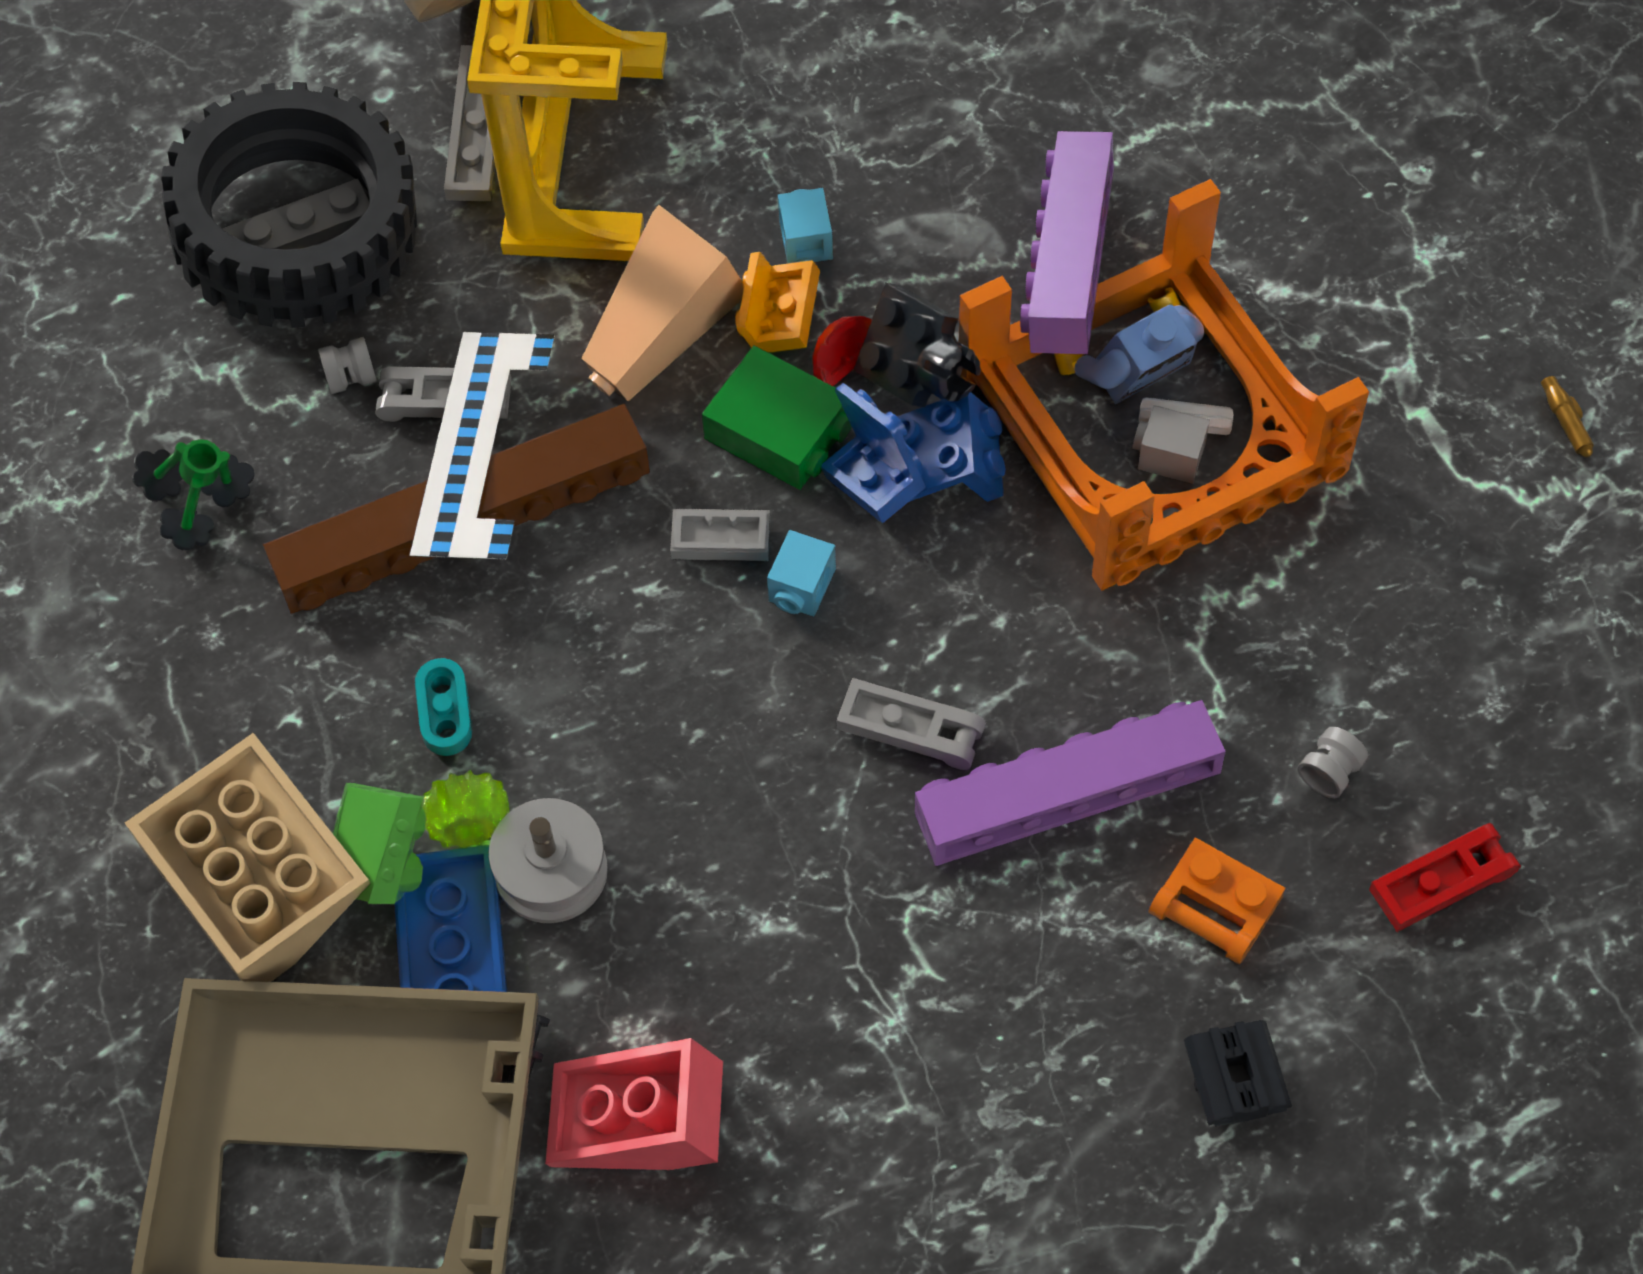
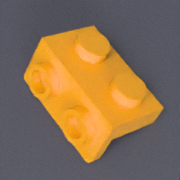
M761 252L750 254L748 270L743 275L744 291L740 309L736 312L735 323L739 335L744 337L751 348L754 345L768 353L807 348L820 270L815 262L810 260L771 266Z

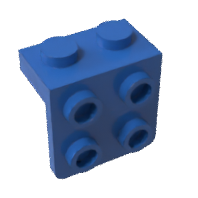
M842 383L835 389V392L856 437L821 465V469L830 482L883 524L926 488L918 470L922 463L917 454L906 444L904 437L908 433L900 419L890 411L884 414L878 410L872 398L862 389L855 392Z
M970 392L967 397L959 401L942 399L926 405L925 408L921 407L897 416L908 433L904 437L906 444L917 454L922 463L918 470L926 488L912 500L962 482L987 502L1004 496L1002 476L1005 475L1006 469L1000 454L999 444L1002 423L999 415L993 408H989Z

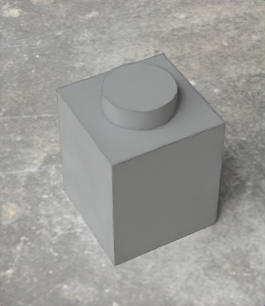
M1154 405L1149 422H1139L1133 442V449L1140 451L1138 470L1194 484L1206 445L1210 419Z

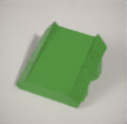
M346 783L332 834L370 881L368 887L356 899L367 901L368 904H395L403 897L405 892H412L419 887L422 882L423 866L420 859L413 853L415 840L419 839L425 831L426 814L422 807L424 797L362 784Z

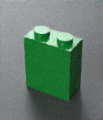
M754 345L702 413L705 440L799 490L802 489L810 476L815 478L821 473V465L828 459L829 450L836 441L839 443L844 441L852 426L838 399L835 387Z

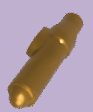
M1555 376L1546 377L1541 381V385L1546 393L1552 412L1558 418L1576 454L1590 457L1593 453L1594 443L1581 421L1583 413L1574 397L1569 396L1559 385Z

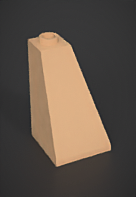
M660 205L652 212L581 358L593 372L588 379L598 389L609 397L616 391L627 401L631 400L742 301L744 291L743 281L728 258Z

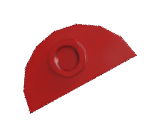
M845 316L829 324L819 336L812 355L814 377L834 386L850 373L855 367L872 319L866 316Z

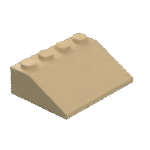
M254 733L125 822V825L141 849L240 981L271 982L299 961L370 884L369 879Z

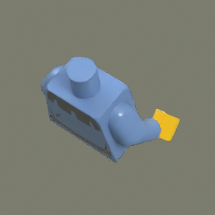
M1169 287L1165 289V296L1155 300L1152 298L1148 299L1154 312L1153 314L1114 335L1097 358L1083 354L1054 353L1061 375L1076 373L1078 377L1106 389L1114 403L1117 404L1189 365L1192 361L1197 342L1203 338L1204 327L1194 314L1180 304L1174 289Z

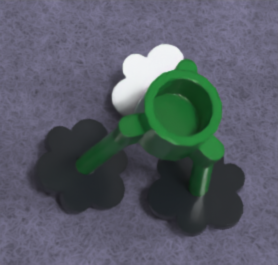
M198 439L191 441L187 445L183 442H178L174 453L171 455L165 449H159L154 454L149 451L138 453L134 458V466L137 471L133 474L132 481L137 487H143L144 496L152 502L161 501L166 495L170 497L178 495L181 491L179 482L182 479L190 485L186 506L181 508L180 511L174 508L163 510L160 516L162 525L159 531L163 538L172 539V543L176 548L190 550L195 544L200 546L207 545L210 541L209 533L213 531L214 522L209 516L197 514L196 508L200 492L202 491L207 496L212 495L216 505L229 507L235 502L236 498L245 499L250 495L248 484L253 481L255 473L250 464L238 463V459L234 455L226 451H220L214 443L208 440Z

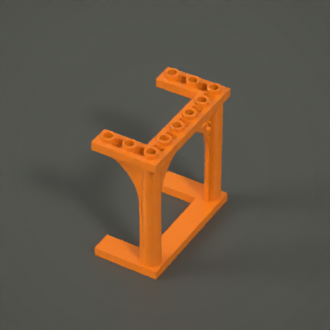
M1211 179L1170 197L1162 254L1098 284L1091 329L1093 330L1148 304L1149 298L1155 300L1165 296V289L1169 287L1176 291L1189 311L1201 321L1204 332L1243 385L1252 412V431L1242 455L1228 471L1206 485L1185 492L1153 494L1145 481L1126 489L1107 481L1092 471L1072 449L1017 368V365L1042 353H1030L1029 333H1021L1020 321L1010 325L1012 289L1003 276H1000L960 295L958 342L974 351L980 361L981 368L980 376H976L964 368L961 376L978 385L1094 558L1092 577L1101 591L1115 584L1118 586L1129 584L1142 571L1158 563L1160 565L1169 564L1176 560L1184 550L1200 542L1204 545L1212 543L1221 537L1225 530L1241 522L1244 524L1252 523L1263 516L1267 509L1283 501L1286 504L1295 502L1308 489L1324 481L1325 483H1333L1339 480L1348 472L1353 457L1369 390L1360 378L1357 377L1318 396L1303 386L1291 374L1210 264L1221 195L1220 190ZM1272 420L1275 430L1266 431L1263 425L1267 421ZM1268 444L1278 445L1289 451L1291 456L1278 463L1271 462L1261 457L1257 449ZM1250 468L1259 470V472L1247 478L1243 474V472ZM1209 492H1216L1210 496L1207 495ZM1168 508L1180 510L1163 518V511Z

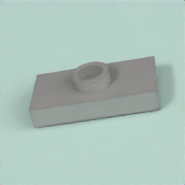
M673 509L671 559L769 560L770 510Z

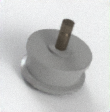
M543 798L526 802L510 811L497 825L491 837L489 861L498 892L512 911L527 920L539 923H558L572 919L590 908L598 899L605 886L608 867L600 830L594 819L584 809L574 803L556 798Z

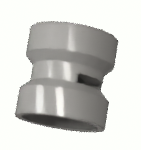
M364 337L350 340L345 347L336 348L331 345L318 349L331 394L345 391L347 386L358 382L364 386L377 382Z
M1329 727L1318 739V749L1316 752L1308 753L1298 765L1297 770L1303 781L1314 791L1328 798L1340 797L1348 786V775L1359 771L1368 760L1369 755L1365 746L1354 735L1339 727Z

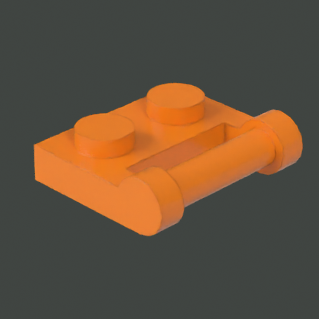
M1195 837L1165 885L1158 891L1148 913L1160 920H1164L1165 917L1225 950L1227 952L1226 958L1240 965L1283 898L1286 888ZM1182 893L1239 925L1242 929L1237 934L1177 899Z

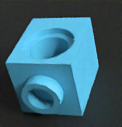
M823 188L811 190L798 189L791 193L778 194L779 223L787 264L810 260L814 262L832 260V229Z
M789 530L767 577L769 602L774 603L778 608L787 613L798 614L801 612L814 617L836 570L835 545Z

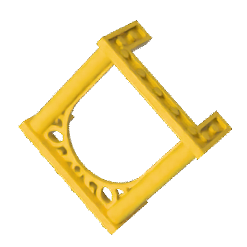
M577 0L480 1L467 83L469 93H477L482 96L505 212L501 237L503 255L630 260L643 233V213L569 210L556 207L572 98L617 100L621 77L663 79L667 52L666 33L622 31L594 17ZM532 19L533 40L532 44H527L530 21ZM519 96H524L522 108Z

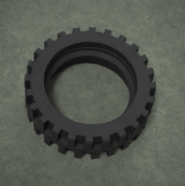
M293 82L292 89L275 90V83L261 84L262 92L247 96L244 89L230 94V103L220 107L216 102H213L203 109L205 119L202 122L197 123L192 119L187 122L182 128L184 143L172 142L167 152L170 166H163L161 181L163 192L161 194L172 252L176 264H182L185 280L192 288L201 284L203 299L212 306H216L222 300L227 303L229 315L242 320L246 312L258 316L259 325L273 327L275 319L290 320L291 328L305 327V319L320 316L323 323L326 324L337 321V311L349 307L355 314L366 308V296L373 292L378 297H382L390 289V273L398 277L402 275L407 267L406 252L413 253L416 242L415 228L417 227L413 165L410 155H405V143L398 131L389 134L388 119L380 111L375 112L371 116L367 114L366 101L354 95L349 101L340 99L338 89L324 86L322 92H315L307 89V82ZM303 160L330 165L344 171L355 179L358 178L359 182L369 192L370 197L368 209L350 229L327 242L300 249H269L246 243L220 228L214 222L212 216L214 202L230 183L252 169L280 161Z

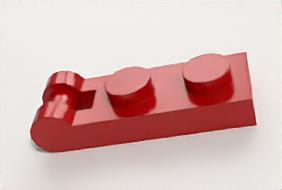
M1488 823L1372 881L1369 890L1396 932H1399L1494 882L1499 883L1510 878L1519 871L1521 865L1513 853L1505 852L1498 842L1501 839V835L1492 823ZM1481 853L1487 863L1480 866L1472 854Z

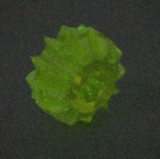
M471 770L459 776L450 773L447 780L433 781L432 789L423 794L424 802L422 807L426 814L425 828L429 832L430 839L440 841L443 848H449L454 845H458L460 848H466L470 845L483 846L484 841L491 840L497 825L510 812L507 792L504 790L502 781L493 780L490 773L474 775Z

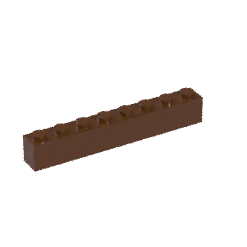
M625 403L491 455L477 518L515 520L514 526L529 520H541L557 509L572 503L587 502L600 492L618 485H630L638 481L643 475L649 474L647 448ZM428 480L264 543V549L290 613L293 614L301 610L318 608L326 600L347 592L361 591L374 581L392 574L407 573L418 564L435 558L431 556H410Z

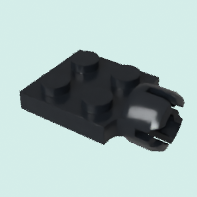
M885 283L854 371L908 404L925 408L931 394L941 400L946 399L948 401H959L967 397L976 384L961 376L962 370L964 368L976 376H980L981 368L980 361L974 351L959 343L954 336L955 327L958 322L957 317L900 285Z

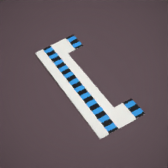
M463 332L410 556L507 559L515 520L477 518L509 372L510 370L547 371L555 335Z

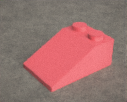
M692 1038L554 1063L545 1164L555 1168L674 1170L717 1163L723 1061Z

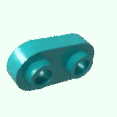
M446 658L430 660L420 667L415 677L420 732L426 747L431 752L442 756H450L465 749L472 738L467 682L462 668L453 660ZM441 685L450 686V689L445 693L439 694L435 692L436 688ZM445 729L455 730L451 737L443 738L439 736Z

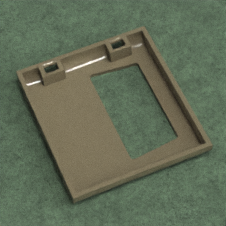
M184 978L131 1274H505L528 1093L530 1063L539 1004L537 993ZM504 1065H516L514 1083H501ZM230 1143L466 1155L468 1160L443 1264L437 1269L218 1257V1231L225 1146ZM483 1228H495L493 1249H480Z

